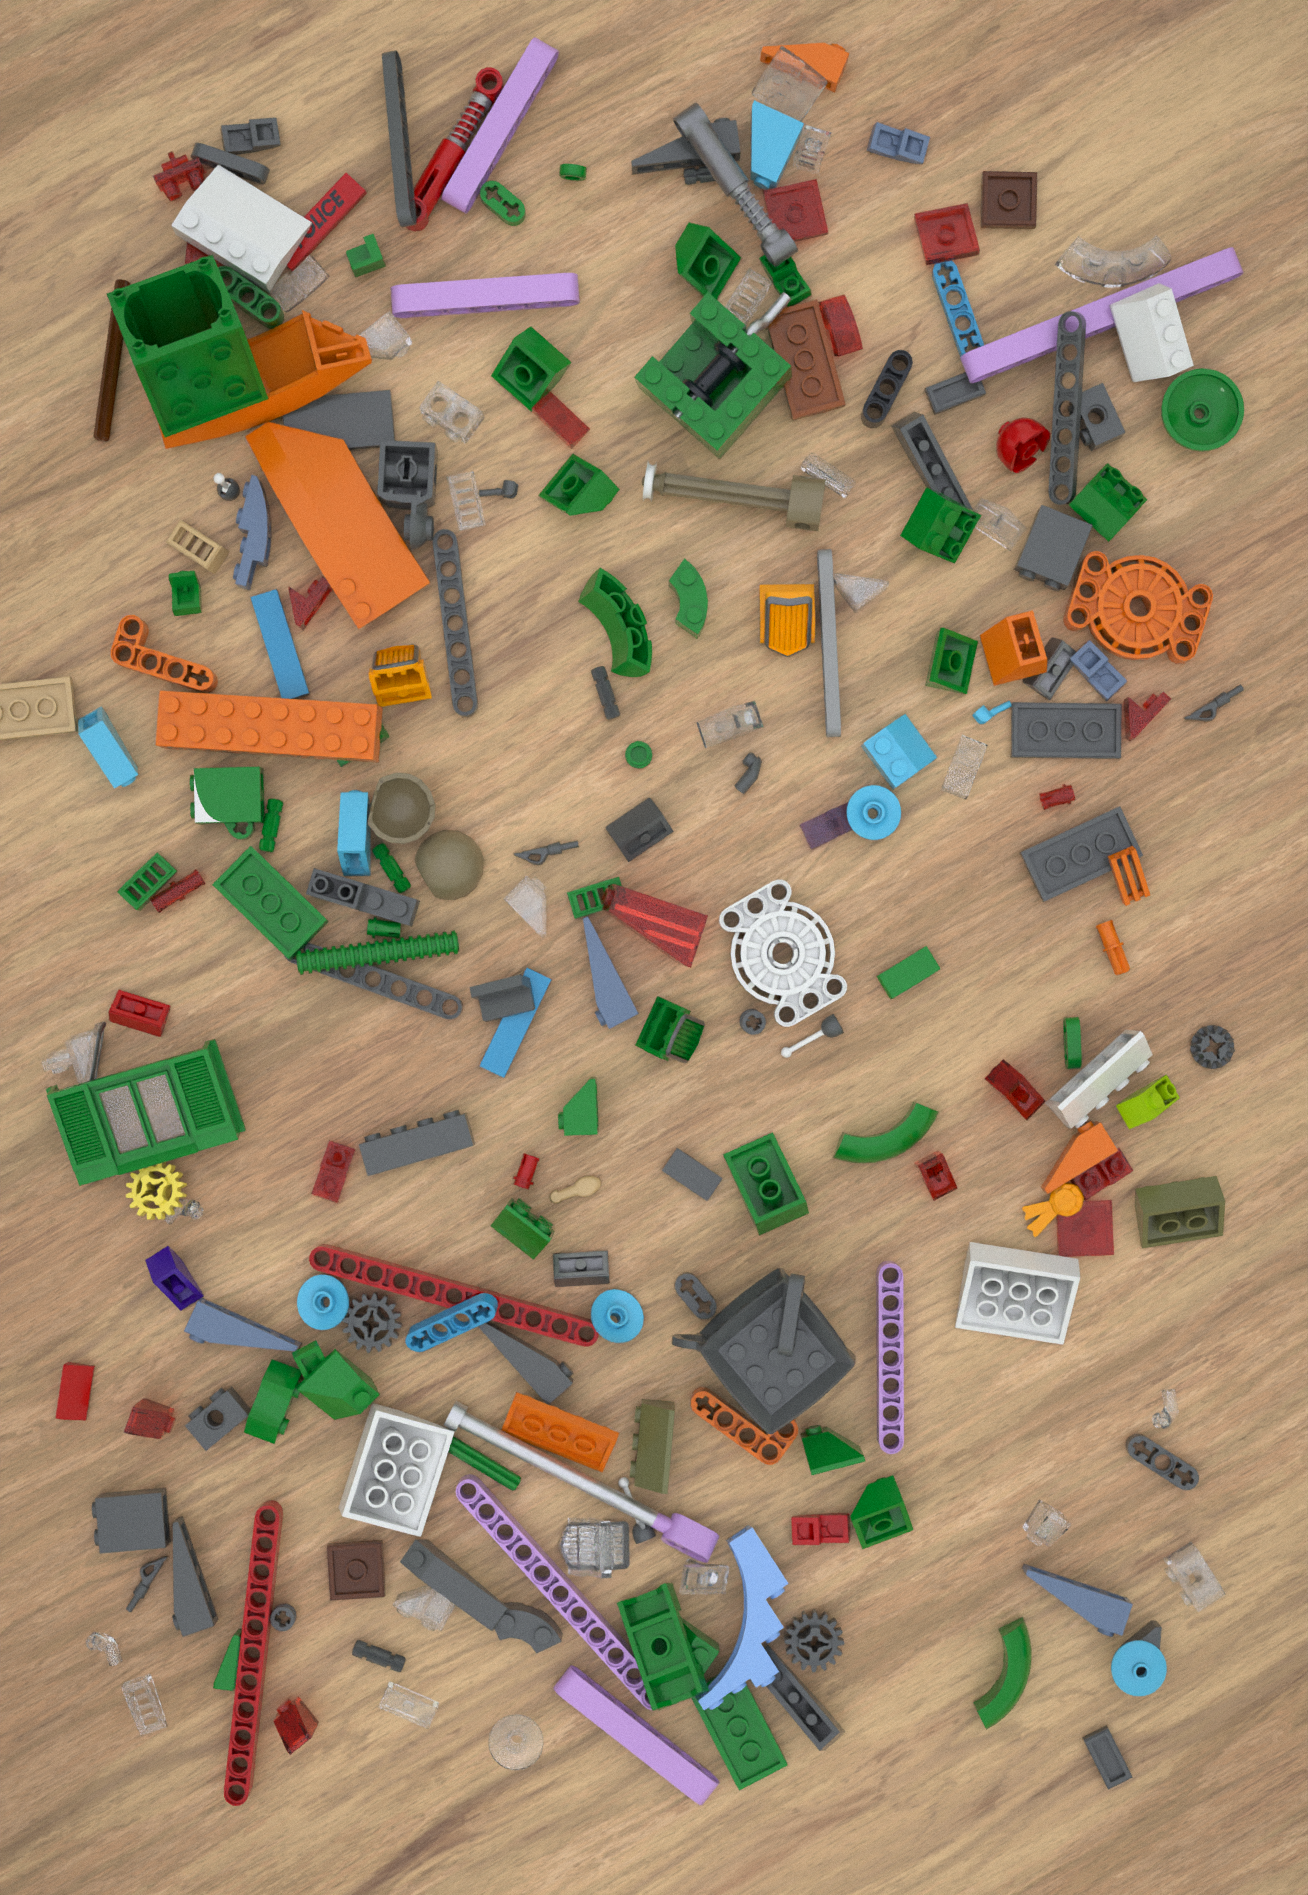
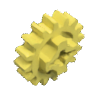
M166 1162L148 1168L139 1169V1174H130L134 1181L133 1183H126L127 1187L132 1188V1192L126 1194V1198H133L134 1201L130 1204V1208H139L137 1215L144 1216L147 1213V1219L154 1220L156 1216L159 1220H164L165 1212L173 1216L175 1215L173 1207L181 1208L183 1206L179 1202V1198L187 1196V1194L181 1192V1188H184L187 1184L179 1182V1179L183 1176L182 1172L173 1173L175 1165L169 1164L166 1167ZM161 1172L164 1173L166 1176L158 1179L157 1175H154L153 1173ZM155 1185H158L160 1187L157 1189L158 1195H153V1193L156 1191ZM155 1202L160 1208L153 1209L147 1206V1204Z

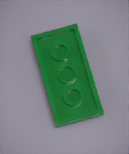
M252 846L212 884L290 961L296 956L297 951L302 950L329 922Z
M717 1675L706 1680L707 1686L717 1677ZM748 1685L735 1694L732 1691L723 1697L724 1701L712 1710L709 1707L703 1710L695 1697L691 1698L739 1791L788 1766V1762Z

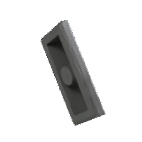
M1054 637L1044 647L1047 657V672L1024 678L1022 681L1048 700L1052 698L1072 668L1073 664L1070 658L1076 653L1063 640Z
M608 1251L553 1254L555 1287L610 1283Z

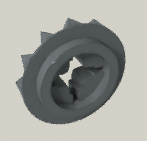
M1209 1025L1202 1027L1194 1034L1191 1040V1054L1194 1060L1202 1067L1208 1069L1222 1068L1231 1061V1057L1235 1052L1234 1039L1228 1030L1220 1026ZM1210 1039L1214 1043H1223V1045L1217 1048L1216 1055L1211 1051H1202L1210 1046Z

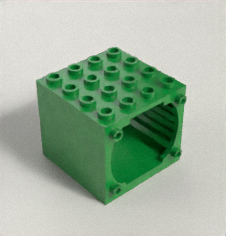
M213 255L201 257L197 261L107 293L133 365L165 438L268 400L242 324Z

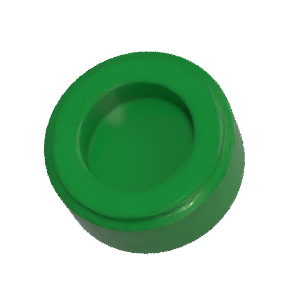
M577 164L560 165L559 176L561 178L572 181H583L586 179V167Z

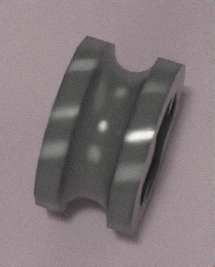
M747 1009L741 1014L739 1023L745 1032L756 1035L764 1030L766 1019L758 1010ZM751 1015L759 1018V1023H755L758 1026L755 1028L746 1025V1021H750L747 1018Z
M286 1603L276 1606L270 1617L272 1626L278 1631L291 1629L297 1618L294 1607ZM282 1611H286V1616L290 1617L291 1621L288 1619L285 1624H282L281 1619L277 1618L276 1614L280 1615Z

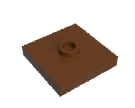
M983 171L981 179V228L1035 229L1037 217V172Z
M383 1540L327 1544L330 1601L386 1596Z

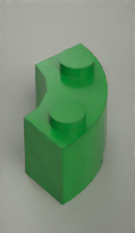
M684 558L669 579L668 586L676 593L680 603L675 624L698 639L704 628L707 616V592L698 571Z
M271 1359L248 1415L244 1433L275 1444L279 1434L284 1436L290 1421L286 1419L293 1397L298 1399L300 1392L296 1389L301 1383L299 1381L302 1374L300 1369Z

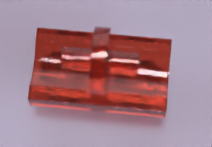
M173 151L168 152L170 161L161 164L163 172L153 177L161 192H164L169 201H174L183 196L179 184L188 181L192 191H196L205 181L203 174L206 171L199 157L189 161L186 154L176 158Z

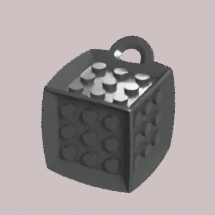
M777 1268L740 1294L716 1315L700 1333L672 1335L671 1343L677 1347L701 1352L708 1365L732 1397L767 1434L775 1433L813 1406L854 1367L856 1361L854 1353L846 1348L834 1328L805 1292H803L793 1357L778 1354L790 1278L783 1268Z

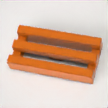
M1133 846L1108 856L1122 903L1125 906L1131 904L1130 901L1132 900L1135 902L1141 900L1140 897L1143 895L1145 897L1150 896L1137 851ZM1127 855H1130L1133 868L1140 886L1139 890H1137L1135 880L1127 859ZM1118 859H1121L1131 890L1129 894H1127L1117 863Z

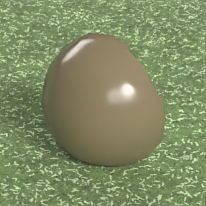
M393 773L379 779L370 805L367 822L378 837L390 843L405 844L419 839L429 830L435 818L436 804L431 791L421 779L407 773Z
M443 830L431 834L421 843L415 855V863L421 876L436 898L456 900L469 895L477 887L483 875L484 858L480 847L471 837L459 831Z

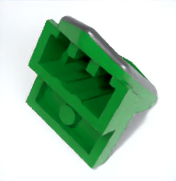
M657 996L635 1046L666 1061L672 1058L679 1062L687 1063L699 1044L705 1023L689 1015L690 1010Z

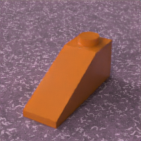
M826 43L763 46L760 61L835 93L848 63L849 53L845 52L846 50L838 44L829 45Z
M1089 1120L1077 1128L1079 1132L1072 1136L1042 1184L1043 1192L1047 1194L1118 1151L1101 1122L1095 1121L1093 1123Z

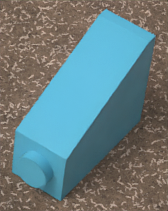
M754 100L751 111L750 179L754 181L757 187L763 190L770 188L775 191L801 137L804 123Z
M101 706L78 719L79 736L114 789L120 785L125 787L136 780L135 776L138 775V767L103 707Z
M352 790L340 793L337 852L343 876H371V828L367 822L371 804L368 792Z

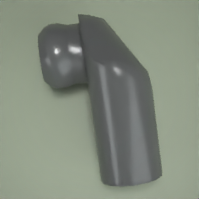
M749 752L743 759V764L748 767L747 771L734 785L743 794L758 779L762 764L761 758L759 756L756 757L752 752Z

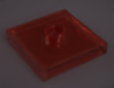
M817 179L763 191L769 220L772 219V224L776 223L778 229L784 228L794 242L828 235Z
M968 203L914 214V221L926 266L979 255L980 248Z
M1084 1200L1081 1210L1069 1217L1059 1214L1056 1216L1058 1256L1114 1255L1112 1200Z

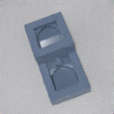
M876 122L872 128L867 151L899 161L923 164L930 137L906 128L901 131Z
M1089 640L1070 658V661L1107 702L1127 683V680Z

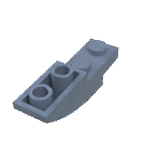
M251 475L250 482L246 481L244 485L243 497L246 499L244 507L239 508L236 517V524H239L238 528L242 533L248 535L243 537L241 541L240 553H243L241 563H237L235 566L233 579L236 580L235 584L239 588L246 590L251 589L256 565L268 566L272 538L271 516L267 496L260 479L254 475Z

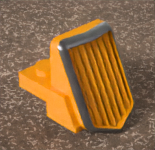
M814 584L760 585V643H765L768 649L785 657L808 648L810 643H815Z
M417 645L393 646L374 653L372 668H369L368 675L373 694L380 707L432 698L424 659L421 660L420 649Z

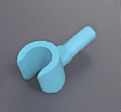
M1007 701L990 711L983 705L972 716L979 724H985L993 716L1012 707L1010 701Z

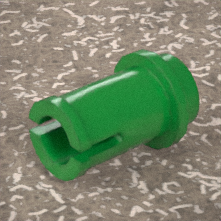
M377 917L368 919L367 935L372 936L374 939L375 936L400 939L401 923L377 920Z

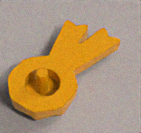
M1066 1182L1051 1192L1048 1201L1027 1205L1022 1208L1026 1213L1025 1220L1040 1215V1217L1027 1226L1028 1230L1033 1231L1034 1237H1037L1058 1214L1069 1217L1081 1210L1084 1197L1079 1187Z

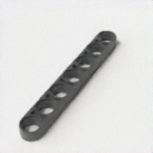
M397 50L382 53L396 213L400 226L407 227L416 225L417 220L403 70Z
M1074 311L1062 314L1059 318L1048 493L1051 501L1058 505L1072 502L1075 498L1077 487L1086 320L1081 313ZM1071 316H1075L1079 321V326L1074 332H1069L1065 325L1066 320ZM1073 344L1077 349V355L1073 360L1069 361L1064 356V349L1066 346ZM1070 372L1075 376L1076 381L1072 388L1067 389L1063 386L1062 379L1065 374ZM1065 401H1070L1074 406V411L1069 417H1065L1061 413L1060 408ZM1063 429H1068L1072 433V440L1067 445L1062 444L1059 440V434ZM1061 457H1067L1071 464L1069 470L1064 473L1057 466L1058 460ZM1061 484L1066 485L1069 489V495L1065 500H1060L1056 496V489Z
M442 529L435 533L433 537V550L452 703L458 715L469 717L476 713L478 699L459 546L456 535L448 529ZM443 535H448L453 539L452 547L447 550H443L438 546V540ZM452 562L456 565V572L453 576L446 577L441 573V567L444 563ZM449 589H455L460 594L459 600L454 604H449L444 599V595ZM459 616L462 618L463 626L460 630L453 631L449 629L448 620L451 617ZM456 643H462L466 646V654L461 658H456L451 654V648ZM459 670H466L470 675L469 681L464 685H459L454 680V676ZM462 697L472 699L473 707L470 711L462 712L459 710L458 701Z
M308 943L304 947V953L307 949L313 952L315 948H318L320 951L323 950V947ZM284 956L289 962L297 965V959L293 958L290 961L286 956ZM364 964V967L356 965L355 973L350 978L342 976L340 967H338V970L330 968V971L326 972V969H321V972H319L445 1019H455L460 1016L463 1010L462 1001L455 995L381 968L369 966L368 964ZM371 971H376L381 976V982L376 987H370L366 983V976ZM398 980L403 981L407 987L406 993L400 997L394 995L391 990L392 984ZM421 990H428L432 994V1001L427 1006H422L417 1001V995ZM448 999H453L458 1004V1010L454 1015H447L443 1011V1003Z

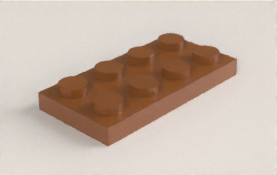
M818 300L784 308L767 326L773 350L787 361L792 368V377L783 387L792 421L845 407V399Z

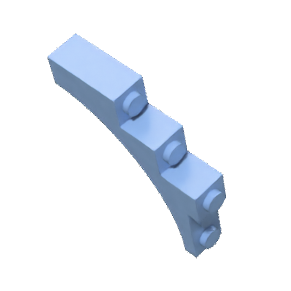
M747 1525L726 1540L734 1554L742 1579L744 1594L743 1618L738 1640L727 1663L717 1677L708 1685L709 1691L695 1696L703 1710L708 1707L710 1710L718 1707L724 1701V1696L731 1691L733 1694L741 1691L747 1685V1680L750 1679L756 1688L760 1685L765 1687L776 1679L774 1675L779 1672L761 1643L764 1641L770 1643L780 1635L779 1631L784 1628L766 1599L768 1597L774 1599L785 1591L783 1587L788 1582L750 1525Z

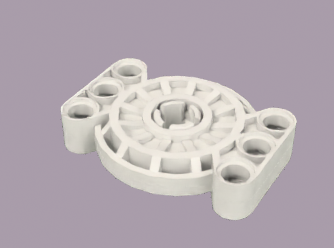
M777 879L723 910L719 916V924L723 930L735 932L730 955L732 968L737 980L755 998L769 1004H777L774 1010L775 1021L781 1026L790 1027L841 998L847 990V984L843 977L830 974L834 965L835 949L828 926L819 915L808 907L788 902L791 896V887L786 881ZM774 885H782L786 889L784 899L776 900L772 897L771 889ZM757 898L762 902L763 908L760 913L753 914L748 910L747 903L750 899ZM786 906L791 907L790 911H784ZM797 909L807 912L813 919L810 921L805 916L798 914ZM734 912L738 915L739 923L736 927L731 928L724 924L723 920L726 913ZM817 922L824 929L826 939H823L820 931L815 926ZM739 933H745L743 939H738ZM778 943L788 944L793 951L791 960L786 964H780L772 957L773 948ZM736 944L741 945V962L736 963L735 958ZM825 944H829V962L825 961ZM823 967L827 968L825 974H821ZM738 968H743L745 975L750 980L748 984L742 979ZM836 979L840 982L841 990L838 994L832 995L827 991L826 986L829 980ZM756 986L760 990L769 993L768 998L757 994L752 988ZM807 993H813L817 996L818 1001L814 1008L808 1009L803 1004V997ZM775 995H781L779 1001L774 1000ZM785 1006L792 1008L794 1012V1017L790 1022H783L779 1017L780 1009Z

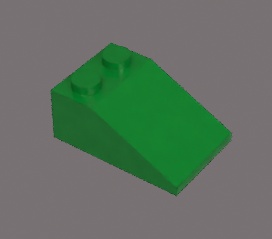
M773 1132L723 1154L759 1236L809 1214L807 1202Z

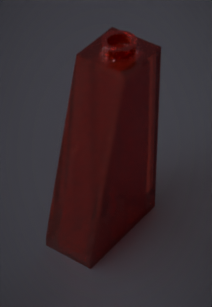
M610 884V887L605 889L601 903L604 904L603 911L676 963L691 968L708 915L616 884Z

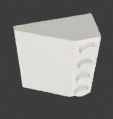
M218 164L186 201L171 226L178 237L207 255H213L215 260L232 268L244 278L270 293L312 226V222Z
M1134 1030L1122 1032L1045 1102L1066 1127L1073 1128L1075 1126L1079 1128L1089 1119L1087 1114L1093 1108L1098 1110L1109 1101L1107 1096L1114 1089L1117 1092L1129 1083L1128 1077L1134 1071L1139 1073L1148 1066L1150 1062L1147 1059L1153 1054L1144 1034L1141 1031Z
M969 1242L955 1328L1063 1345L1080 1281L1078 1259Z
M372 1403L340 1501L339 1510L341 1515L346 1518L421 1537L451 1445L454 1430L397 1409Z

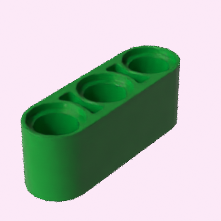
M228 266L218 267L222 278H233L232 283L226 286L234 305L266 328L273 329L283 323L284 313L275 299ZM246 293L255 294L251 302H242V298ZM270 308L277 310L273 318H264L266 310Z

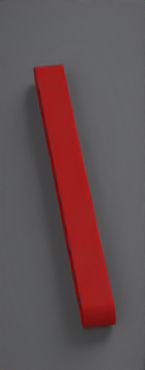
M321 1244L312 1250L309 1255L310 1265L317 1271L446 1308L453 1307L478 1294L488 1293L493 1295L498 1301V1308L492 1321L576 1345L592 1346L596 1343L599 1333L592 1324V1320L589 1318L333 1245ZM318 1251H326L329 1254L330 1261L328 1264H321L317 1261L316 1255ZM345 1258H351L355 1261V1271L348 1272L343 1268V1260ZM370 1266H378L382 1269L383 1276L381 1279H373L369 1275ZM396 1274H406L409 1278L408 1286L400 1287L395 1281ZM422 1282H433L436 1287L435 1293H424L421 1288ZM452 1288L460 1290L462 1299L458 1302L451 1301L448 1298V1290ZM505 1303L511 1304L515 1309V1314L510 1317L502 1315L500 1306ZM537 1311L541 1315V1322L538 1324L529 1323L526 1318L527 1313ZM558 1318L564 1319L568 1324V1328L563 1332L556 1331L553 1328L554 1320ZM589 1326L594 1330L595 1334L591 1339H583L579 1334L580 1328Z
M274 1500L264 1502L256 1511L254 1518L224 1785V1798L226 1802L233 1806L244 1804L253 1787L271 1628L270 1617L273 1610L283 1521V1508L281 1504ZM263 1510H272L275 1513L276 1519L274 1521L266 1520L263 1517ZM261 1537H268L271 1539L273 1546L271 1548H264L261 1546L259 1539ZM259 1564L266 1565L269 1569V1575H260L256 1566ZM262 1592L266 1596V1602H257L254 1599L253 1593ZM253 1619L260 1620L263 1624V1629L255 1630L252 1628L250 1621ZM247 1648H257L260 1656L251 1657L247 1652ZM247 1674L253 1675L257 1680V1684H248L244 1676ZM241 1703H251L254 1707V1711H244L241 1707ZM242 1729L247 1730L251 1738L242 1739L238 1731ZM235 1758H244L248 1765L246 1767L237 1765ZM241 1785L245 1793H235L232 1786Z

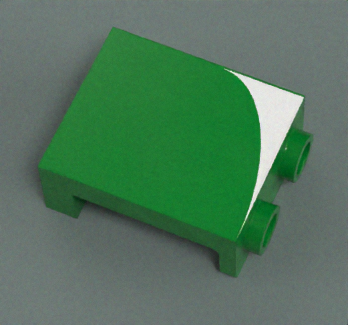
M194 768V775H190V790L194 791V802L190 804V815L192 819H195L196 824L264 823L263 768Z

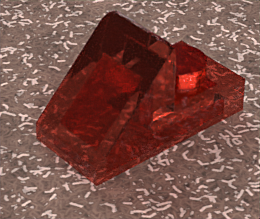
M323 576L319 581L314 580L307 590L309 594L307 599L291 587H288L295 624L303 631L333 590L327 579Z
M1164 691L1157 696L1154 693L1151 694L1142 704L1145 708L1144 710L1130 697L1124 699L1125 738L1129 742L1135 739L1171 700Z

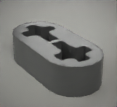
M689 1272L682 1273L676 1278L675 1290L690 1310L700 1319L713 1317L717 1309L716 1301L693 1273ZM682 1279L687 1281L692 1279L694 1281L692 1284V1288L696 1292L694 1295L687 1289L684 1291L680 1289L682 1287ZM698 1296L704 1302L708 1300L711 1302L709 1305L710 1312L706 1313L704 1310L699 1312L697 1310L700 1307L696 1300Z

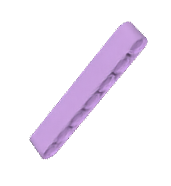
M536 37L531 40L445 187L441 200L465 214L468 213L477 199L482 185L488 180L554 67L559 55L557 49Z
M575 273L401 284L390 288L392 316L396 318L567 307L580 303L578 275Z
M893 1261L882 1262L876 1271L877 1441L881 1449L888 1454L899 1452L904 1444L903 1272ZM889 1267L895 1268L897 1271L895 1279L885 1281L882 1276L884 1270ZM888 1295H894L897 1298L896 1305L890 1309L883 1307V1299ZM887 1323H895L897 1325L895 1334L892 1336L884 1335L883 1327ZM889 1350L897 1352V1359L893 1363H885L883 1361L885 1352ZM895 1378L897 1380L895 1389L891 1391L883 1389V1383L886 1379ZM887 1406L897 1407V1414L893 1418L883 1416V1410ZM894 1433L897 1435L896 1443L890 1446L883 1443L885 1435Z
M570 1665L553 1687L560 1697L697 1804L703 1805L720 1783L709 1770L577 1667Z

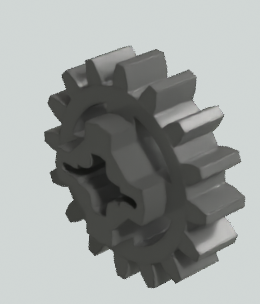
M374 1292L372 1298H369L367 1293H363L361 1302L356 1297L352 1300L355 1307L349 1306L347 1313L350 1315L345 1316L342 1322L348 1323V1326L343 1329V1333H351L348 1342L350 1343L354 1340L358 1342L356 1349L359 1350L364 1345L366 1346L367 1353H370L373 1346H375L377 1351L381 1352L383 1343L388 1347L392 1345L390 1337L398 1338L399 1333L395 1329L401 1328L402 1323L397 1322L396 1319L402 1314L401 1312L393 1311L397 1305L396 1302L390 1305L386 1303L388 1300L387 1295L381 1300L378 1299V1292ZM369 1305L364 1315H356L361 1307ZM380 1307L388 1313L389 1317H384L380 1312ZM373 1313L374 1321L379 1322V1324L371 1332L370 1323H366V1321ZM355 1327L362 1330L365 1334L364 1338L357 1332ZM380 1330H389L383 1338L376 1340L377 1333Z
M813 1609L812 1616H807L806 1612L803 1611V1619L799 1620L793 1617L792 1620L795 1626L786 1627V1631L791 1635L784 1637V1642L790 1644L786 1648V1653L794 1654L791 1658L793 1664L801 1661L802 1670H805L807 1665H810L812 1672H816L817 1666L821 1665V1668L825 1671L827 1670L826 1663L828 1661L833 1665L836 1664L834 1655H842V1650L838 1646L844 1645V1639L837 1637L843 1633L841 1627L834 1628L837 1624L836 1619L832 1618L828 1621V1614L825 1611L821 1617L817 1615L816 1609ZM809 1625L804 1632H799L803 1627ZM820 1625L825 1626L832 1635L824 1633L820 1629ZM812 1636H817L818 1641H816V1645H811ZM797 1647H799V1649H805L808 1652L809 1657L803 1655ZM825 1649H829V1651L826 1654L820 1657V1654Z

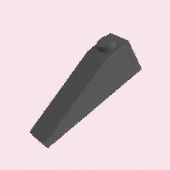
M729 118L716 119L714 123H711L712 128L735 161H740L741 152L737 121H730ZM683 136L631 161L632 175L705 165L691 144Z
M913 412L891 425L925 486L972 509L924 415Z
M490 1321L478 1326L546 1404L549 1405L573 1384L574 1379L571 1376L574 1373L565 1362L559 1363L555 1358Z
M183 1516L178 1517L173 1522V1598L175 1614L172 1615L176 1630L181 1631L182 1637L213 1627L219 1620Z
M416 1539L400 1561L420 1580L491 1631L495 1629L509 1609L429 1540Z
M767 1645L764 1649L779 1672L774 1675L776 1679L766 1687L819 1751H826L845 1733V1730L774 1650Z

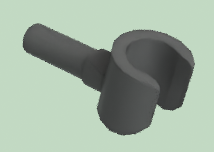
M504 480L502 489L479 490V496L497 495L513 499L517 495L518 484L514 481Z

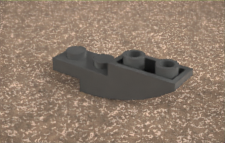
M315 868L313 869L306 892L307 895L411 927L413 926L420 900Z

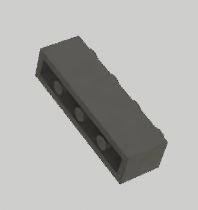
M459 1110L443 1114L444 1119L434 1122L431 1117L417 1121L418 1127L407 1130V1126L403 1125L390 1129L391 1135L381 1137L379 1132L365 1136V1142L359 1144L367 1176L474 1146L475 1141L467 1113L460 1114Z

